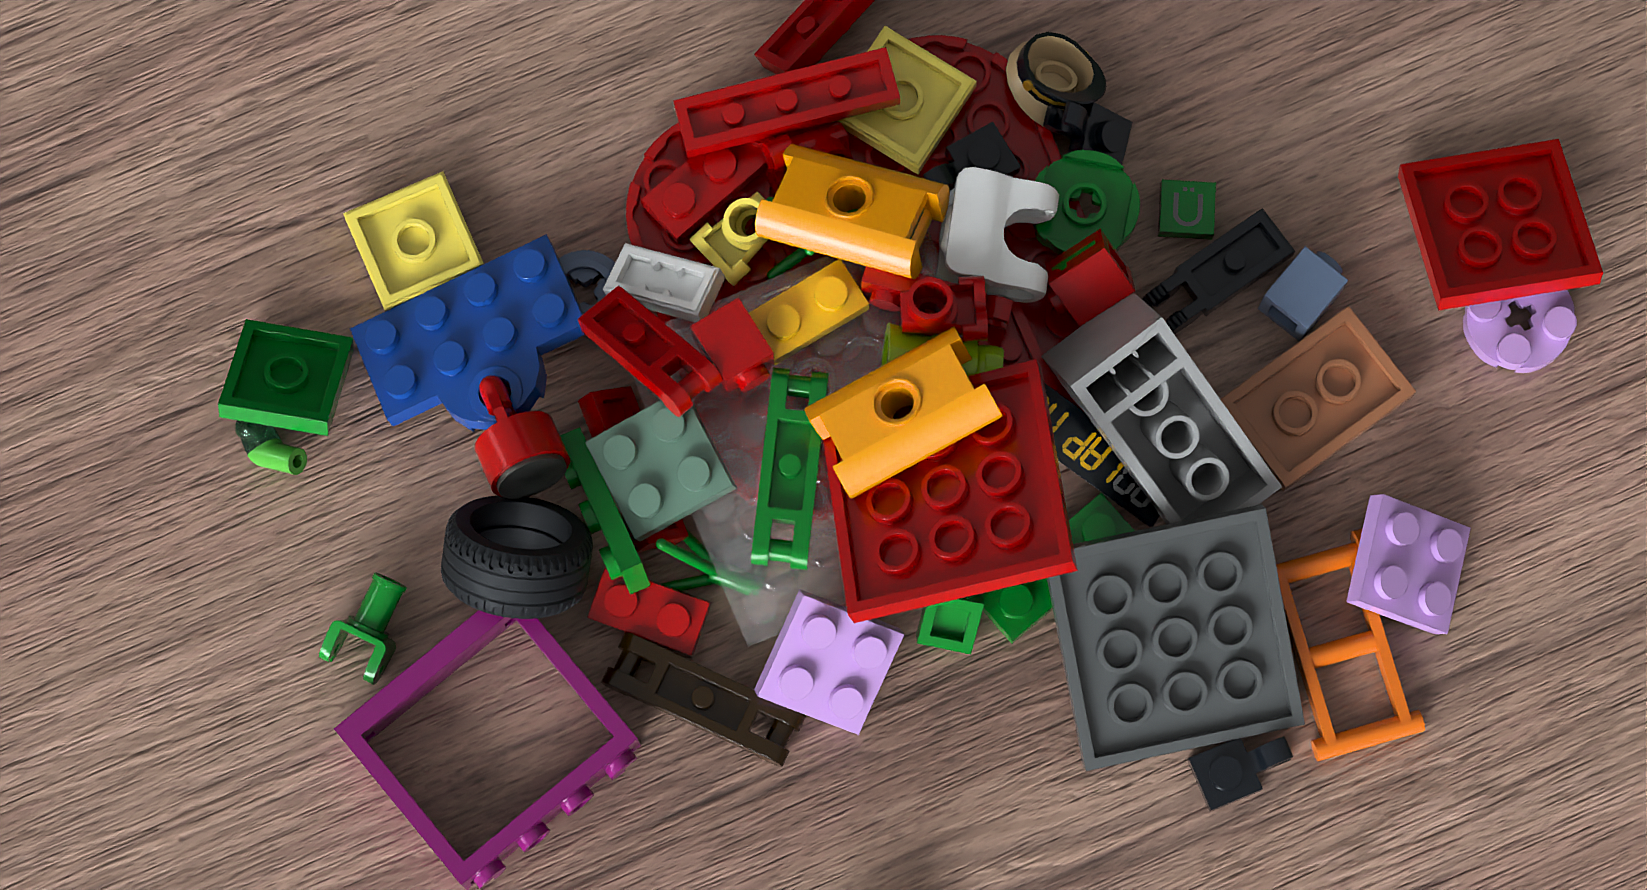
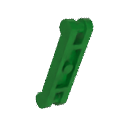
M773 367L751 564L768 566L770 560L788 562L792 569L807 570L822 439L810 423L805 411L786 409L788 396L809 399V406L827 396L829 373L812 371L811 377L790 375V369ZM773 523L794 525L793 541L771 538Z

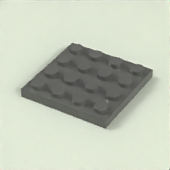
M1262 504L1075 543L1073 547L1078 571L1047 578L1082 764L1086 771L1305 725L1266 508Z

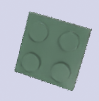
M660 400L585 442L634 539L639 542L737 488L694 405L682 416L677 417Z

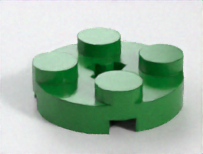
M1077 150L1063 155L1062 159L1053 162L1049 167L1047 165L1035 180L1036 182L1052 186L1059 193L1058 208L1054 217L1049 221L1033 224L1037 240L1043 246L1050 248L1054 253L1060 255L1101 228L1118 252L1120 247L1132 235L1140 212V196L1135 182L1133 184L1130 177L1123 171L1124 167L1107 154L1092 150ZM1081 193H1087L1092 195L1091 203L1099 206L1100 211L1098 213H1090L1088 218H1080L1077 216V211L1069 207V201H1079Z

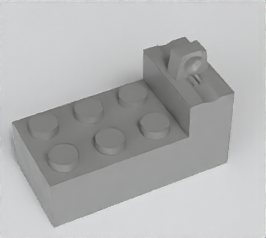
M1134 292L1083 324L1041 356L1070 397L1089 417L1166 524L1259 505L1282 488L1279 481L1164 319Z

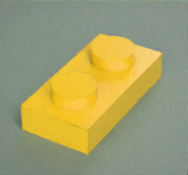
M838 259L750 311L749 315L772 349L774 365H777L869 310V303L842 260Z

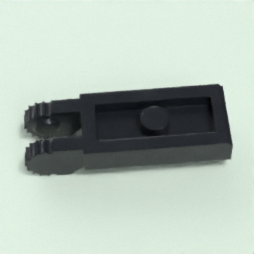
M1262 208L1177 266L1173 275L1150 290L1142 300L1153 309L1164 304L1178 290L1184 287L1193 299V302L1166 319L1167 325L1176 334L1193 323L1202 314L1206 317L1294 255L1295 250Z

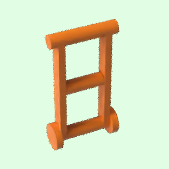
M1363 528L1351 531V543L1276 564L1289 637L1320 738L1311 740L1312 750L1317 761L1425 731V723L1419 710L1409 712L1379 614L1361 608L1368 631L1308 648L1289 583L1349 567L1352 577ZM1375 652L1394 717L1334 733L1315 669Z

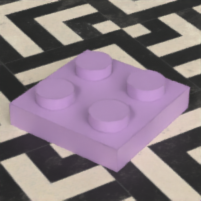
M1385 494L1370 495L1346 602L1432 634H1448L1471 528Z
M799 589L754 691L760 698L859 735L904 637V633L900 628L877 619L853 623L848 616L847 607Z

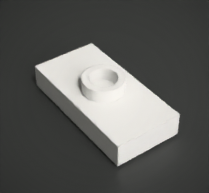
M625 243L603 291L607 295L619 285L649 310L697 322L709 314L726 277L718 267Z

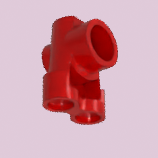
M839 121L823 126L817 125L801 129L796 135L791 137L783 134L762 143L763 154L768 165L766 170L767 178L775 194L787 171L783 153L790 144L853 160L849 148L848 134Z
M984 276L958 277V284L947 285L944 281L935 277H925L917 280L909 290L900 291L902 333L934 335L941 334L955 327L958 334L961 335L963 342L988 341ZM923 310H933V311H935L936 313H934V314H927V313H924V312H922V311H923Z

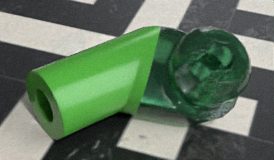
M236 420L235 432L241 438L243 447L253 463L264 468L298 475L304 470L307 464V455L304 449L283 444L275 427Z

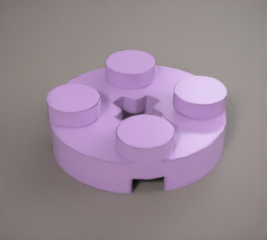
M1568 290L1465 306V315L1463 316L1464 334L1474 353L1482 361L1495 368L1501 366L1505 369L1516 370L1515 373L1534 372L1552 363L1566 348L1577 326L1574 304ZM1517 305L1520 309L1526 308L1530 312L1531 317L1528 322L1531 328L1524 331L1520 325L1510 327L1507 324L1506 319L1511 314L1509 306Z

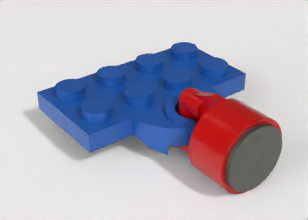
M547 234L350 328L386 419L393 427L443 403L447 411L458 423L473 432L475 429L485 430L475 443V452L494 494L508 499L525 498L548 489L563 477L569 467L570 457L553 418L546 412L530 410L538 398H544L547 374L542 355L585 334L582 332L577 320L583 315L582 309Z

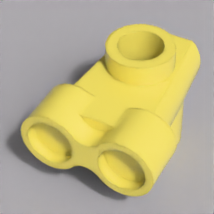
M759 192L754 193L749 198L738 199L731 203L726 209L722 220L713 227L707 222L689 239L714 267L721 269L726 277L725 279L733 286L752 270L748 262L768 241L766 238L758 237L756 232L750 236H747L745 232L746 223L750 219L756 218L760 201L764 199Z

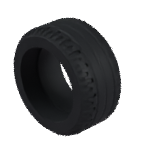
M498 495L475 499L452 513L447 522L441 562L442 579L446 587L460 601L489 614L518 619L544 618L557 615L577 604L587 589L593 551L592 535L588 527L574 513L545 500L531 497L508 499Z

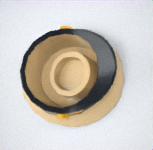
M1053 32L1036 34L1029 41L1021 43L1009 55L1006 66L1007 83L1014 99L1031 119L1042 126L1048 105H1054L1064 110L1066 102H1073L1079 105L1090 104L1098 101L1106 92V79L1100 66L1076 41L1063 34Z

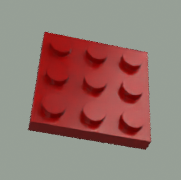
M1559 139L1400 164L1398 179L1438 311L1601 283L1603 270Z

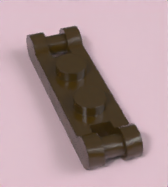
M629 632L624 633L618 645L622 652L614 668H607L601 681L603 685L740 747L771 764L783 767L790 752L785 747L793 730L800 731L806 715L760 698L753 689ZM642 660L655 665L648 683L634 678ZM758 714L773 720L765 738L751 732Z

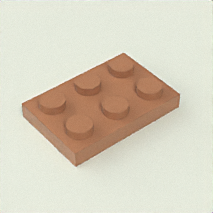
M1348 306L1220 400L1282 486L1281 490L1284 492L1412 398L1416 390Z

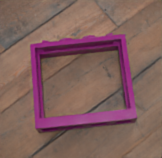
M480 610L334 728L466 890L475 883L481 889L490 880L500 876L506 869L502 862L518 847L525 853L540 843L550 833V829L546 826L547 823L563 810L570 816L582 808L594 796L590 788L606 774L613 780L626 771L625 768L637 759L633 752L641 746L634 733L538 618H508ZM517 621L613 738L466 860H463L368 742Z

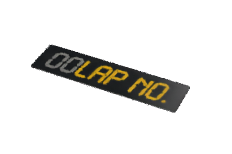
M1044 383L1058 461L1148 527H1153L1160 515L1086 413Z

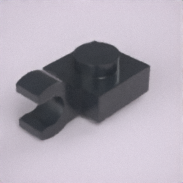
M1066 102L1064 110L1054 105L1047 106L1043 126L1052 132L1071 139L1068 153L1077 150L1097 151L1113 157L1122 165L1133 122L1095 102L1084 105Z
M991 122L947 146L945 156L950 163L936 166L923 174L922 177L947 184L951 191L955 188L959 172L964 168H982L1013 177L1019 174L1021 166L995 124Z
M1285 736L1249 752L1246 751L1241 738L1188 758L1187 761L1208 810L1211 812L1260 792L1263 788L1257 774L1290 761L1293 755Z

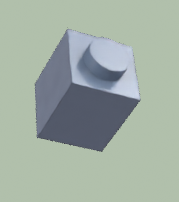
M1305 246L1266 292L1258 310L1297 341H1301L1339 297L1348 279L1341 275L1343 270L1332 257L1321 251H1317L1315 254Z

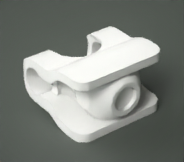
M976 167L964 168L957 176L955 188L950 191L947 213L944 222L941 224L940 248L935 278L958 284V277L984 276L986 295H996L1015 302L1024 303L1042 299L1047 290V271L1037 263L1028 262L1016 257L1008 249L1004 241V228L1014 223L1039 224L1051 220L1058 208L1059 193L1057 190L1045 183L1013 178L992 170Z

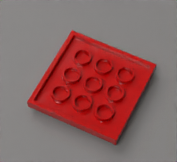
M1037 359L968 376L974 389L983 384L987 386L1003 417L852 499L845 491L832 467L843 460L831 436L823 440L847 613L853 623L1078 571L1042 368ZM913 406L900 408L893 416V419L905 417L910 413Z

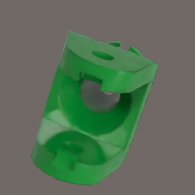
M374 573L373 580L355 617L349 616L347 620L332 622L319 652L320 659L332 662L349 633L375 645L363 675V680L373 685L383 675L396 650V643L388 638L389 634L385 629L403 592L405 593L407 588L400 582L380 573Z

